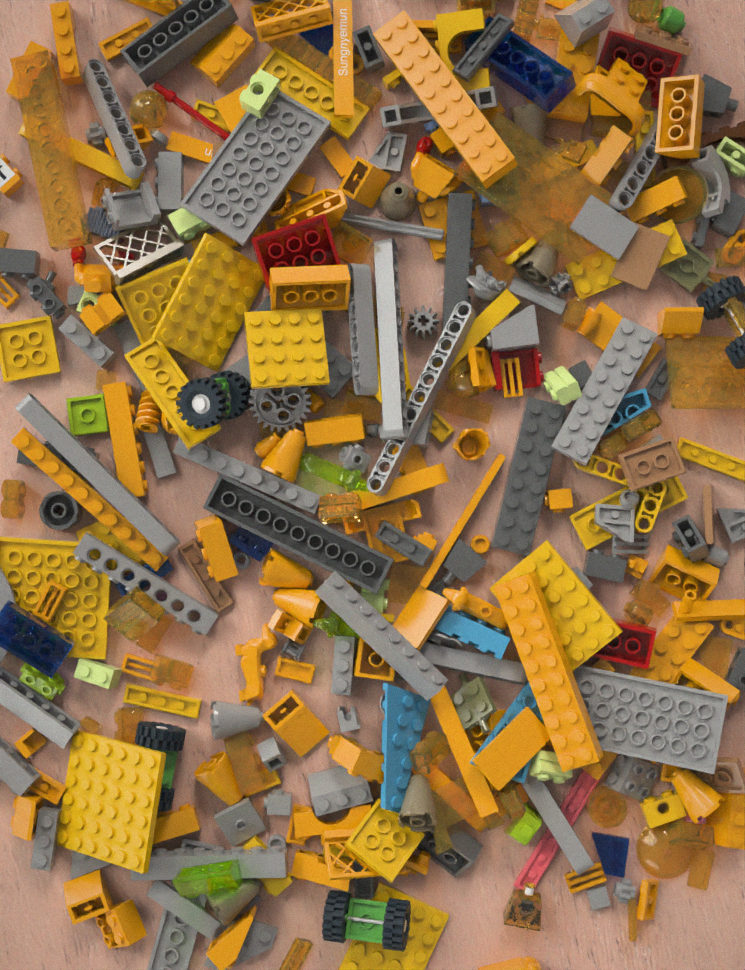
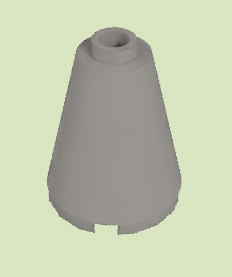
M211 701L210 710L213 709L214 712L210 715L213 740H219L260 727V723H263V711H259L258 707Z

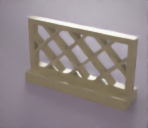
M161 218L158 221V225L161 227L160 231L149 229V226L130 228L93 247L94 252L115 278L117 286L145 275L183 255L184 243L181 239H176ZM137 231L144 232L145 237L140 239L133 237V234ZM147 234L159 236L158 242L146 240ZM161 237L169 238L172 243L168 245L162 244L160 239ZM121 239L129 241L128 248L117 245V242ZM131 242L143 244L142 250L130 248ZM145 245L156 247V251L153 253L145 252L144 247ZM105 247L113 249L112 256L103 254L101 249ZM115 250L127 252L126 258L114 257ZM129 253L140 255V259L137 261L128 260ZM113 261L123 263L124 267L116 271L112 263Z

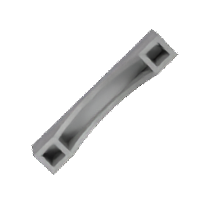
M494 86L466 92L479 110L499 107L496 87ZM421 101L380 108L383 128L434 119Z

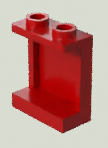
M538 348L507 352L493 351L490 353L491 366L496 385L493 387L494 392L503 391L501 359L519 358L522 389L538 388L541 386V382H544L543 371H540L539 364L542 363L541 352H538ZM512 363L514 387L517 390L515 363ZM504 364L507 390H511L508 364Z

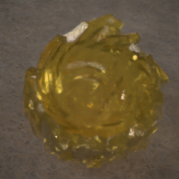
M628 0L629 16L637 23H652L659 17L664 0Z

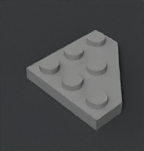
M238 914L227 926H223L221 923L215 932L213 940L242 915ZM253 919L238 954L239 957L236 959L237 963L234 966L272 948L278 927ZM207 956L204 966L219 970Z

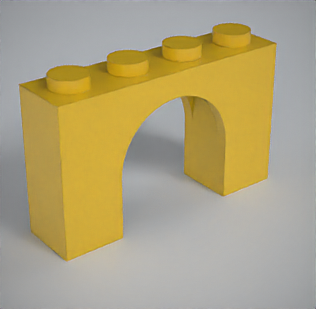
M482 8L437 14L436 20H433L434 32H438V40H435L436 51L440 52L441 60L452 74V70L455 67L450 59L451 45L462 34L484 31L486 29L484 10ZM488 68L479 69L469 82L453 75L465 92L491 87L490 70Z

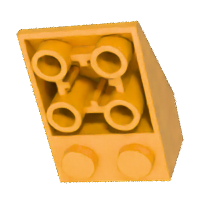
M293 688L262 715L274 731L300 757L330 733L328 728Z

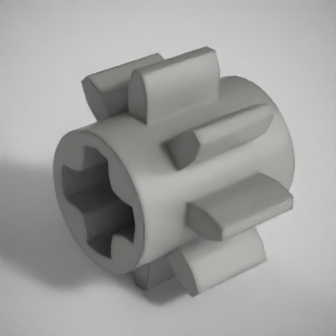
M99 122L89 123L90 127L85 129L88 143H93L95 147L104 146L103 142L108 137L104 126H100Z
M558 272L552 275L548 287L551 288V292L557 296L560 293L564 296L571 291L573 281L566 272L563 274Z
M621 877V882H615L613 896H617L618 902L627 904L628 899H634L636 886L632 885L631 879Z

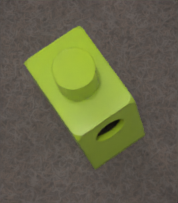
M525 803L504 832L519 844L526 846L541 826L542 817L537 810Z

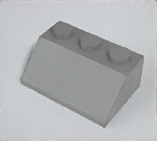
M342 765L308 774L307 777L316 817L372 802L373 795L369 781L362 778V775L355 777L348 774V769Z

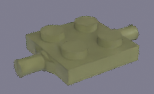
M685 239L682 243L687 255L663 265L660 269L661 272L689 293L701 282L708 287L713 286V283H715L707 277L709 269L715 262Z
M462 673L458 676L462 687L450 696L464 730H470L474 726L479 725L482 734H488L490 729L486 721L497 711V708L484 678L478 676L469 682L466 673Z

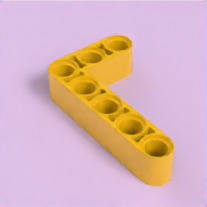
M593 454L585 467L581 466L579 462L573 461L574 466L578 470L629 488L625 476L622 480L617 479L615 476L617 469L622 470L621 465ZM598 463L605 464L606 471L604 473L598 472ZM664 481L658 483L660 485L658 493L653 492L652 485L636 490L643 493L634 518V529L637 532L646 533L653 528L667 488ZM648 500L654 504L652 511H648L645 508ZM642 518L647 521L645 529L639 527V521Z

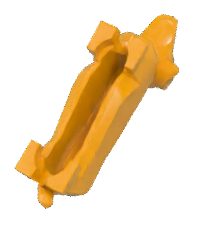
M462 587L460 591L448 588L443 590L442 594L453 604L452 610H463L501 630H506L508 624L502 609L470 594L465 587Z
M268 623L262 626L261 638L250 639L244 646L243 644L235 645L236 656H242L240 663L247 683L246 689L239 691V701H247V706H250L253 701L260 700L264 696V677L267 676L266 665L262 664V654L264 651L276 647L278 642L277 635L271 632Z

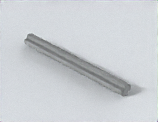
M344 213L340 221L342 224L440 241L444 237L443 229Z

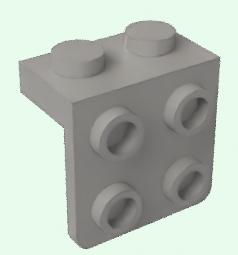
M618 754L605 784L621 794L644 802L643 799L648 797L660 768L640 758Z

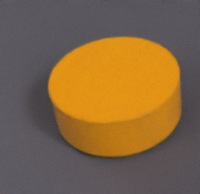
M476 535L472 538L470 546L476 553L483 554L488 551L490 541L484 535Z

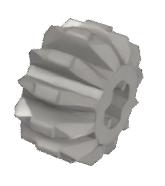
M422 305L421 312L415 307V314L409 313L408 316L413 320H408L407 324L413 325L409 328L410 332L416 329L415 337L420 332L422 333V339H425L426 332L431 337L433 335L431 330H438L437 326L433 324H439L440 320L433 319L438 314L437 312L430 314L432 311L431 307L426 312L425 306ZM421 318H425L428 324L426 323L425 326H422L421 323H418V320L421 321Z

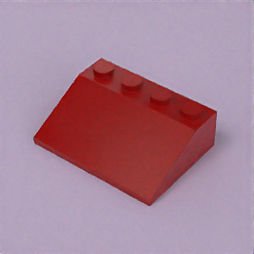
M609 27L596 66L600 65L609 72L618 57L627 62L631 68L637 73L642 74L648 81L639 102L659 108L661 78L675 76L682 54L635 39L634 34Z
M325 213L251 238L260 272L269 294L270 268L341 265Z

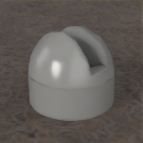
M380 424L365 425L366 434L369 437H377Z

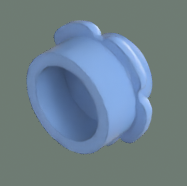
M435 120L424 124V132L428 131L431 134L439 129V125Z

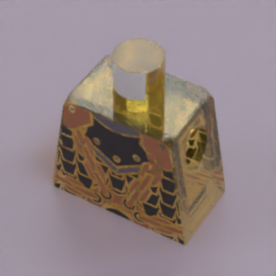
M526 882L524 883L523 890L513 889L503 912L504 925L540 931L542 902L541 894L535 892V884Z

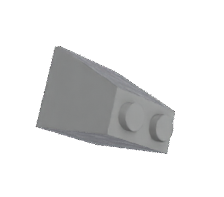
M578 0L555 14L554 17L574 48L607 29L615 10L608 0Z
M528 306L490 330L485 338L486 349H489L491 353L493 351L507 352L536 348L540 342L535 306Z

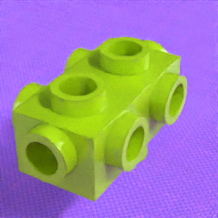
M34 660L30 663L25 662L20 670L22 675L19 681L36 690L49 701L56 694L60 696L66 687L63 684L65 680L57 672H51L41 662H35Z

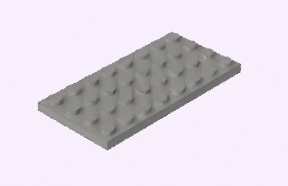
M279 91L262 119L249 112L245 113L181 201L180 206L245 247L327 132L331 122Z
M582 665L572 671L602 750L710 774L715 773L728 695Z

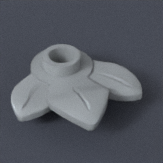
M433 630L427 638V641L434 645H443L456 649L455 645L463 646L459 640L448 638L436 630Z

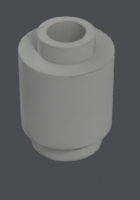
M708 544L707 547L710 555L702 558V561L721 568L723 565L726 566L729 560L727 550Z

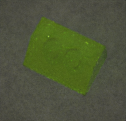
M238 859L184 867L179 870L172 880L181 897L188 896L189 899L196 898L199 894L205 893L208 896L215 895L219 891L224 890L226 892H234L238 890L243 882Z

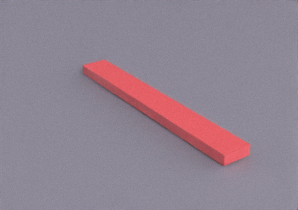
M582 769L559 807L571 827L602 776L597 781ZM548 827L513 883L520 890H526V887L535 889L560 847Z

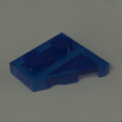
M592 831V837L604 874L624 878L630 838Z

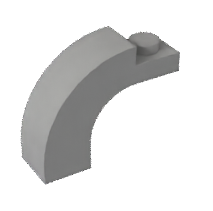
M710 145L700 149L699 158H693L692 166L702 178L705 187V200L702 215L705 218L723 213L724 205L730 203V183L727 170L717 151Z

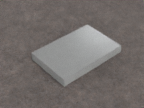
M590 195L569 229L618 260L640 226L593 195Z
M516 275L509 287V291L555 313L562 314L567 299L556 296L552 292Z

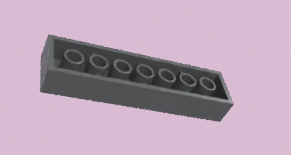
M531 397L526 398L490 547L526 556L530 554L555 453L551 446L560 431L566 406Z

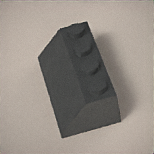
M435 809L438 819L437 826L433 825L432 830L423 832L425 836L416 848L430 853V858L457 878L476 861L483 845Z

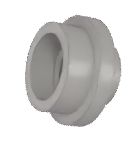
M237 551L233 555L237 569L244 570L250 566L251 556L246 551ZM240 556L245 558L243 564L238 561Z

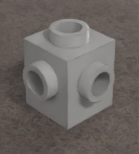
M347 443L341 449L338 460L344 463L342 467L353 472L356 469L364 473L372 456L363 452L364 447L356 443L354 446Z

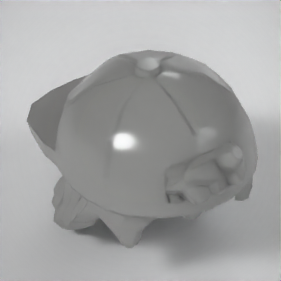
M478 265L476 267V276H468L466 280L472 285L476 296L486 301L495 300L505 290L507 283L503 280H496L492 275V270L485 272L484 267Z

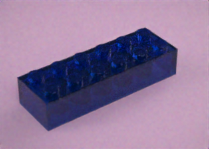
M489 16L485 20V28L488 27L494 18ZM511 30L482 65V67L488 68L492 74L548 113L576 87L572 71ZM484 31L473 32L463 42L466 53Z

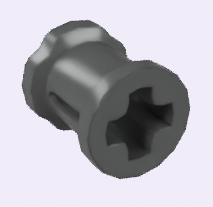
M288 638L281 652H286L298 661L306 646H301Z

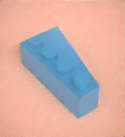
M646 388L625 394L603 436L651 407Z
M449 605L434 629L451 637H456L458 640L473 645L485 653H491L501 660L510 641V638L505 635L506 631L496 626L494 629L487 627V622L481 619L474 621L470 619V614L461 610L459 613L452 611V606Z

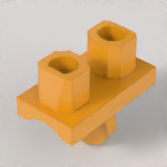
M421 850L418 857L411 854L405 863L406 874H403V876L407 877L409 873L416 875L417 872L426 875L429 868L430 853Z

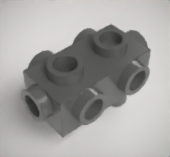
M50 270L45 280L39 276L33 277L26 285L31 290L29 292L30 296L35 301L39 300L43 304L41 306L42 310L48 316L52 314L56 319H59L65 314L64 310L67 307L54 293L56 287L52 282L57 273Z

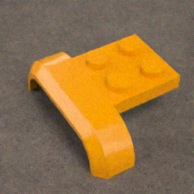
M618 57L614 61L607 77L592 73L584 76L579 81L576 87V92L579 96L586 91L598 93L631 120L633 128L629 132V136H636L640 132L645 121V111L638 102L648 82L642 74L637 73L627 62Z
M411 499L347 514L343 523L346 535L365 530L369 547L393 558V563L409 560V558L374 537L384 520L405 533L403 521L419 518L422 515L419 503Z

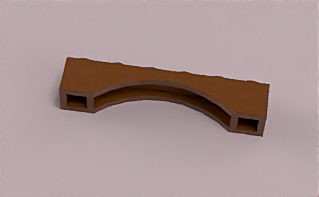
M745 121L738 123L737 126L732 128L728 125L719 128L717 132L712 133L710 130L701 133L700 149L720 143L725 136L734 142L745 144ZM660 155L665 173L684 168L691 159H678Z

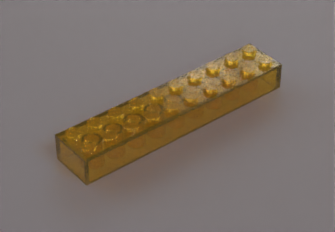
M48 50L10 58L50 248L54 251H60L92 244V236L54 58Z

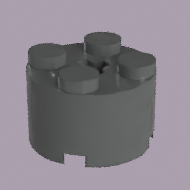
M55 491L45 496L39 507V515L42 522L55 530L70 529L77 525L82 518V505L67 492ZM64 508L62 514H58V510Z

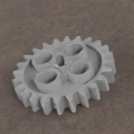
M308 386L282 387L280 391H274L272 388L250 390L252 397L249 398V403L252 404L249 406V409L255 410L252 413L253 417L259 416L257 423L264 422L263 428L270 425L271 431L274 427L278 428V432L281 431L282 427L288 431V426L291 425L293 428H296V422L302 424L301 417L307 419L306 412H310L308 405L312 404L311 399H308L311 397V392H306ZM291 395H296L298 399L296 401L289 400V397ZM265 401H269L272 403V405L269 407H265L262 405V403ZM280 411H286L288 412V415L280 416L278 413Z

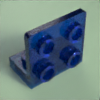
M240 526L234 535L232 534L228 539V542L259 562L263 561L274 544Z

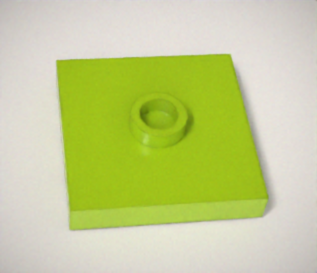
M104 394L66 398L70 432L74 436L110 432Z

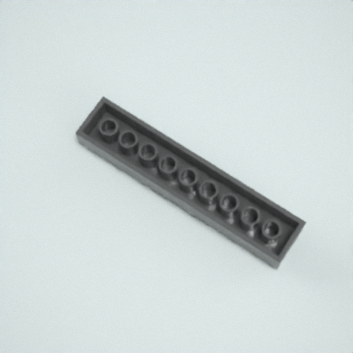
M221 473L203 506L204 509L332 573L336 571L342 578L378 595L394 562L393 558Z

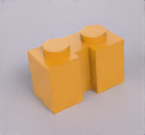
M112 293L102 294L97 298V304L94 306L91 304L87 305L81 310L82 313L79 315L95 336L127 314Z

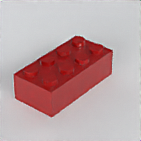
M613 618L623 632L596 652L593 657L648 669L657 628Z

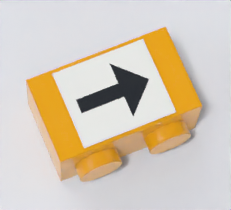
M2 153L0 154V191L9 198L25 182L21 179L22 173L16 167L12 169L8 165L10 160Z

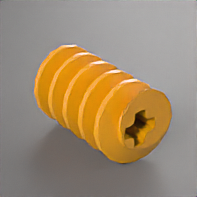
M147 390L141 393L135 426L143 432L157 433L159 429L157 426L160 425L159 419H161L160 413L162 411Z

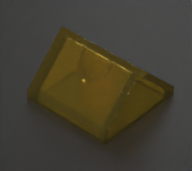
M339 221L332 235L339 259L348 264H362L373 247V239L345 222Z

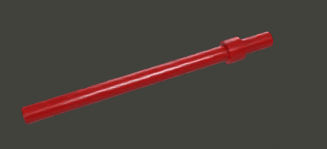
M158 82L154 84L153 89L163 95L164 99L170 104L174 103L225 141L230 134L178 98L177 94L171 89L167 90Z

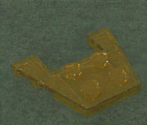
M463 777L432 790L438 819L437 826L435 827L434 825L433 829L436 855L454 847L446 827L478 813ZM497 811L483 817L488 830L506 823Z

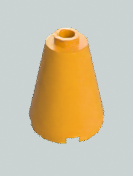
M296 428L293 431L288 430L262 461L260 467L294 484L306 438L303 437L304 433Z
M270 548V552L267 553L261 568L264 575L259 577V585L307 589L308 586H312L314 576L311 570L276 549Z
M280 587L274 591L272 596L275 606L312 629L317 628L315 626L316 622H321L327 606L315 593L316 590Z
M225 751L210 756L212 760L207 763L204 761L197 767L194 772L196 779L228 806L243 800V790Z
M679 767L672 773L673 778L671 781L694 824L699 822L697 818L700 816L704 819L721 805L718 801L724 802V798L689 769Z

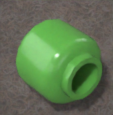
M673 6L663 7L656 18L658 28L670 32V35L681 32L686 24L684 21L685 14Z

